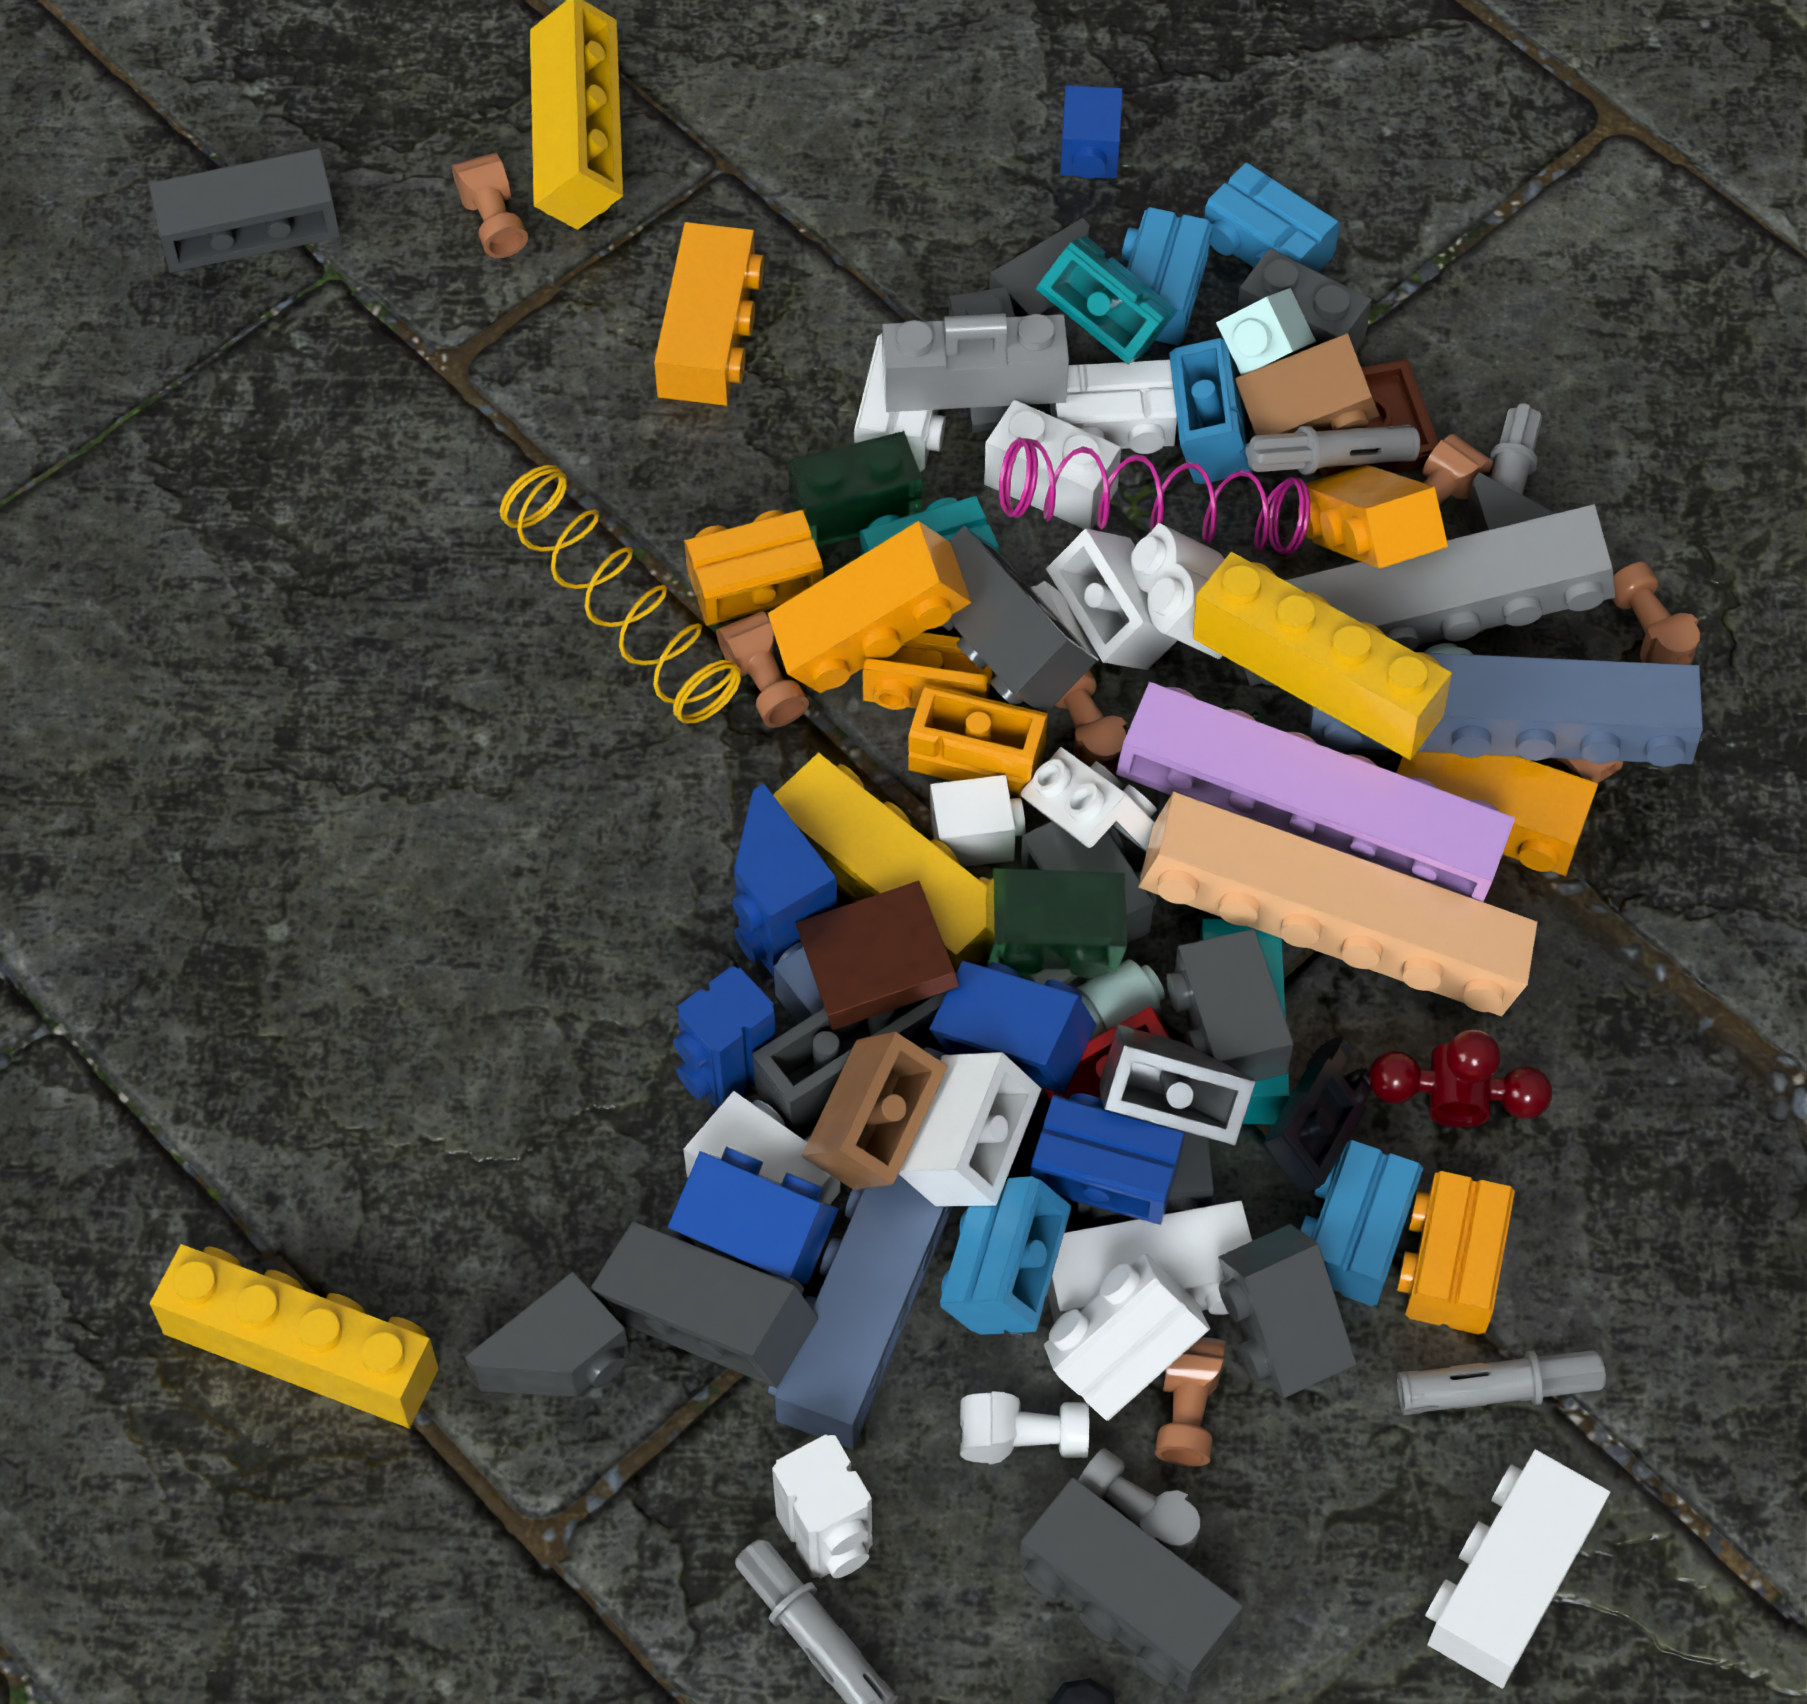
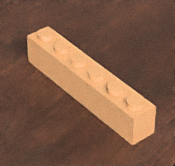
M1174 791L1152 826L1138 888L1158 894L1168 902L1189 905L1220 916L1230 924L1251 927L1282 938L1292 946L1313 949L1341 959L1354 968L1378 972L1403 981L1411 988L1431 991L1465 1003L1469 1008L1480 1012H1490L1503 1016L1528 985L1537 921Z

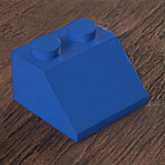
M762 784L753 789L734 867L736 896L731 901L738 916L739 927L734 929V934L740 948L751 962L754 963L761 960L774 977L773 966L778 963L783 953L791 946L801 942L795 922L837 908V879L766 785Z

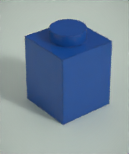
M1065 85L1060 176H1078L1087 179H1117L1122 88Z

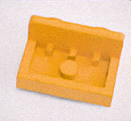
M923 632L901 645L900 649L890 657L879 660L865 659L862 671L863 701L874 702L892 710H900L906 707L917 709L925 684L989 699L992 686L990 682L993 679L994 671L988 665L982 669L972 662L956 644L961 638Z

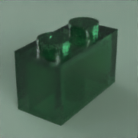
M904 431L788 460L790 504L793 512L803 510L816 547L860 536V530L867 529L876 519L886 515H897L903 518L922 512V477Z
M993 868L986 892L987 966L991 962L1000 963L1014 969L1021 975L1036 974L1043 969L1070 970L1075 976L1098 977L1107 974L1109 971H1117L1127 948L1125 873Z

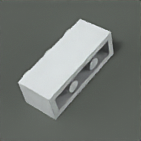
M1242 1200L1164 1214L1161 1225L1137 1219L1064 1233L1047 1292L1054 1323L1069 1310L1077 1309L1081 1311L1100 1294L1101 1283L1112 1269L1123 1263L1132 1265L1144 1253H1147L1167 1272L1172 1280L1174 1279L1195 1299L1201 1311L1208 1310L1213 1315L1229 1314L1219 1292V1284L1226 1280L1218 1256L1252 1241Z
M1536 1449L1523 1470L1511 1464L1491 1500L1502 1507L1491 1527L1478 1521L1459 1555V1559L1469 1564L1458 1585L1445 1579L1426 1613L1427 1618L1436 1622L1427 1645L1503 1689L1595 1524L1610 1491Z

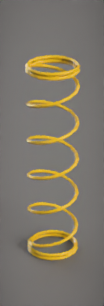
M543 465L533 468L520 476L510 486L502 499L499 510L501 520L510 528H518L520 541L528 549L540 552L553 551L551 571L554 580L562 587L571 589L587 588L584 607L587 617L593 623L604 627L622 626L619 648L623 658L629 663L641 666L657 664L653 683L656 695L662 701L673 704L674 715L682 723H698L717 713L730 701L738 689L741 681V669L732 660H718L707 664L684 683L675 699L668 698L661 692L658 680L663 662L672 659L690 647L700 636L702 625L699 623L692 624L680 631L669 642L660 658L642 661L631 657L626 652L624 645V634L628 624L641 619L660 605L666 597L667 587L659 585L644 593L633 605L623 621L609 623L599 620L593 615L590 607L592 589L624 569L632 558L633 549L631 547H624L612 553L599 566L591 581L587 584L575 585L565 582L558 575L556 568L558 551L561 548L572 545L589 533L598 522L599 511L591 509L578 515L565 528L555 546L540 547L533 545L525 538L522 528L538 523L557 507L564 496L567 478L566 474L555 465ZM550 474L531 491L523 504L519 520L509 519V507L517 494L538 477ZM558 477L559 482L551 498L539 510L523 518L529 503L536 493L546 483ZM588 515H595L591 523L580 534L563 542L570 530L579 521ZM624 552L628 553L627 557L616 569L598 579L604 568L613 559ZM662 590V593L654 603L644 611L633 616L638 607L648 597ZM693 629H697L685 644L669 654L673 646L684 635ZM731 669L726 677L714 687L702 694L688 698L691 692L703 680L718 671ZM729 682L723 692L712 703L692 714H682V708L685 703H692L706 698Z

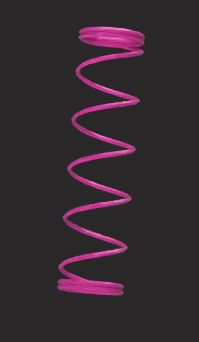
M1021 437L1010 444L1001 467L999 478L1000 505L1006 516L1011 518H1019L1023 515L1032 502L1038 478L1036 446L1043 454L1049 474L1050 485L1043 510L1046 522H1049L1054 514L1055 485L1059 475L1067 462L1079 453L1090 454L1096 460L1101 471L1104 491L1097 514V526L1101 530L1105 528L1108 522L1112 483L1120 470L1127 463L1135 460L1144 462L1150 468L1155 479L1157 498L1151 514L1150 532L1158 523H1163V495L1166 488L1178 472L1187 468L1197 470L1204 477L1208 486L1211 501L1205 514L1202 530L1203 541L1207 545L1214 538L1216 530V500L1225 485L1231 479L1238 476L1249 477L1257 485L1261 495L1263 507L1257 520L1254 544L1257 551L1263 550L1269 535L1270 543L1275 552L1280 555L1289 556L1302 544L1310 520L1311 501L1309 491L1303 480L1299 478H1287L1267 498L1260 481L1252 472L1239 470L1231 473L1214 493L1213 485L1203 468L1199 464L1188 462L1178 466L1161 486L1160 478L1154 465L1145 456L1135 454L1126 458L1117 466L1108 479L1100 457L1092 448L1084 446L1073 450L1067 455L1054 473L1051 460L1045 448L1037 440ZM1024 446L1027 460L1025 484L1020 501L1015 510H1013L1010 496L1012 471L1017 454L1021 447ZM1295 484L1299 494V518L1292 541L1286 548H1283L1279 536L1280 511L1287 491ZM1210 517H1211V525H1210V531H1209V535H1208V527H1209V521H1210ZM1264 519L1263 537L1260 544V531Z

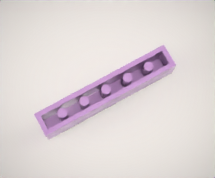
M1149 682L1125 737L1116 775L1168 795H1172L1174 791L1484 902L1515 821V817L1499 812L1496 807L1487 802L1461 798L1438 789L1433 783L1423 778H1407L1378 767L1373 761L1364 756L1340 753L1316 744L1313 739L1302 733L1278 730L1257 722L1252 716L1243 711L1225 710L1200 701L1191 693L1181 688H1166Z

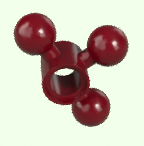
M1480 1030L1463 1031L1456 1035L1450 1043L1436 1047L1431 1053V1070L1420 1069L1417 1062L1404 1052L1389 1051L1381 1054L1373 1061L1368 1074L1369 1084L1373 1093L1387 1103L1398 1104L1406 1102L1417 1092L1430 1093L1429 1115L1431 1119L1439 1124L1457 1128L1474 1127L1485 1123L1490 1117V1100L1501 1101L1505 1110L1517 1118L1532 1119L1538 1117L1547 1110L1553 1095L1552 1085L1548 1077L1533 1067L1523 1066L1515 1068L1507 1073L1504 1078L1491 1077L1499 1067L1500 1049L1496 1041L1489 1034Z

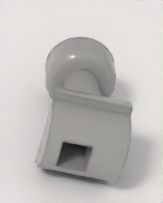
M1102 1448L1086 1466L1078 1482L1102 1500L1110 1503L1127 1519L1183 1561L1189 1558L1197 1544L1200 1516L1197 1509L1187 1501L1188 1494L1175 1490L1164 1492L1156 1497L1123 1478L1124 1462L1106 1448Z

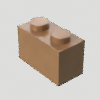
M1348 333L1235 378L1255 435L1295 433L1301 426H1311L1315 431L1366 428L1369 424L1368 420L1380 416Z
M896 1031L856 1040L801 1157L853 1190L893 1185L948 1066Z

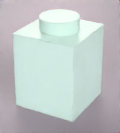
M1291 288L1267 296L1216 322L1241 376L1277 362L1316 342Z

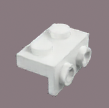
M1060 747L1049 761L1039 767L1033 779L1021 791V796L1030 805L1088 848L1093 847L1113 825L1118 832L1147 852L1152 826L1155 823L1151 817L1157 811V808L1129 784L1122 791L1121 789L1124 785L1097 761L1091 767H1088Z

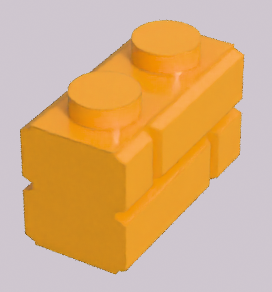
M780 510L768 511L759 515L752 523L729 529L719 525L710 526L697 533L695 538L684 540L688 576L695 596H697L706 626L777 608L823 579L822 561L814 539H812L803 510L787 514Z
M925 684L908 736V751H910L908 755V770L951 781L1006 775L1009 795L1023 798L1021 791L1033 779L1043 760L1046 748L1048 713Z
M1440 1171L1434 1174L1429 1193L1416 1191L1408 1230L1421 1233L1417 1254L1404 1252L1396 1289L1398 1292L1409 1294L1405 1312L1409 1319L1438 1326L1446 1324L1451 1329L1478 1335L1486 1333L1494 1310L1515 1190L1511 1186L1485 1180L1476 1182L1471 1177Z

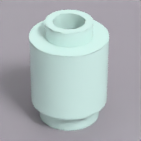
M1130 959L1075 988L1082 995V1001L1097 1025L1090 1040L1149 1006L1161 1015L1159 1001L1165 998L1163 986L1155 972L1148 965L1140 967Z

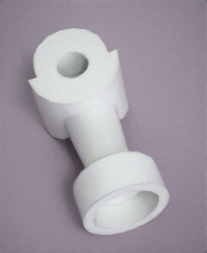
M992 1391V1393L971 1394L963 1397L960 1401V1425L962 1427L960 1455L965 1460L989 1463L991 1465L1003 1461L1011 1454L1014 1447L1058 1444L1059 1453L1064 1458L1088 1457L1089 1405L1086 1402H1064L1060 1406L1059 1416L1023 1412L1021 1411L1019 1398L1005 1392Z

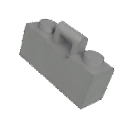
M1006 313L944 316V321L921 322L912 320L905 323L882 324V368L886 412L1010 406L1014 399L1026 405L1066 403L1069 356L1064 314H1031L1024 317H1006Z

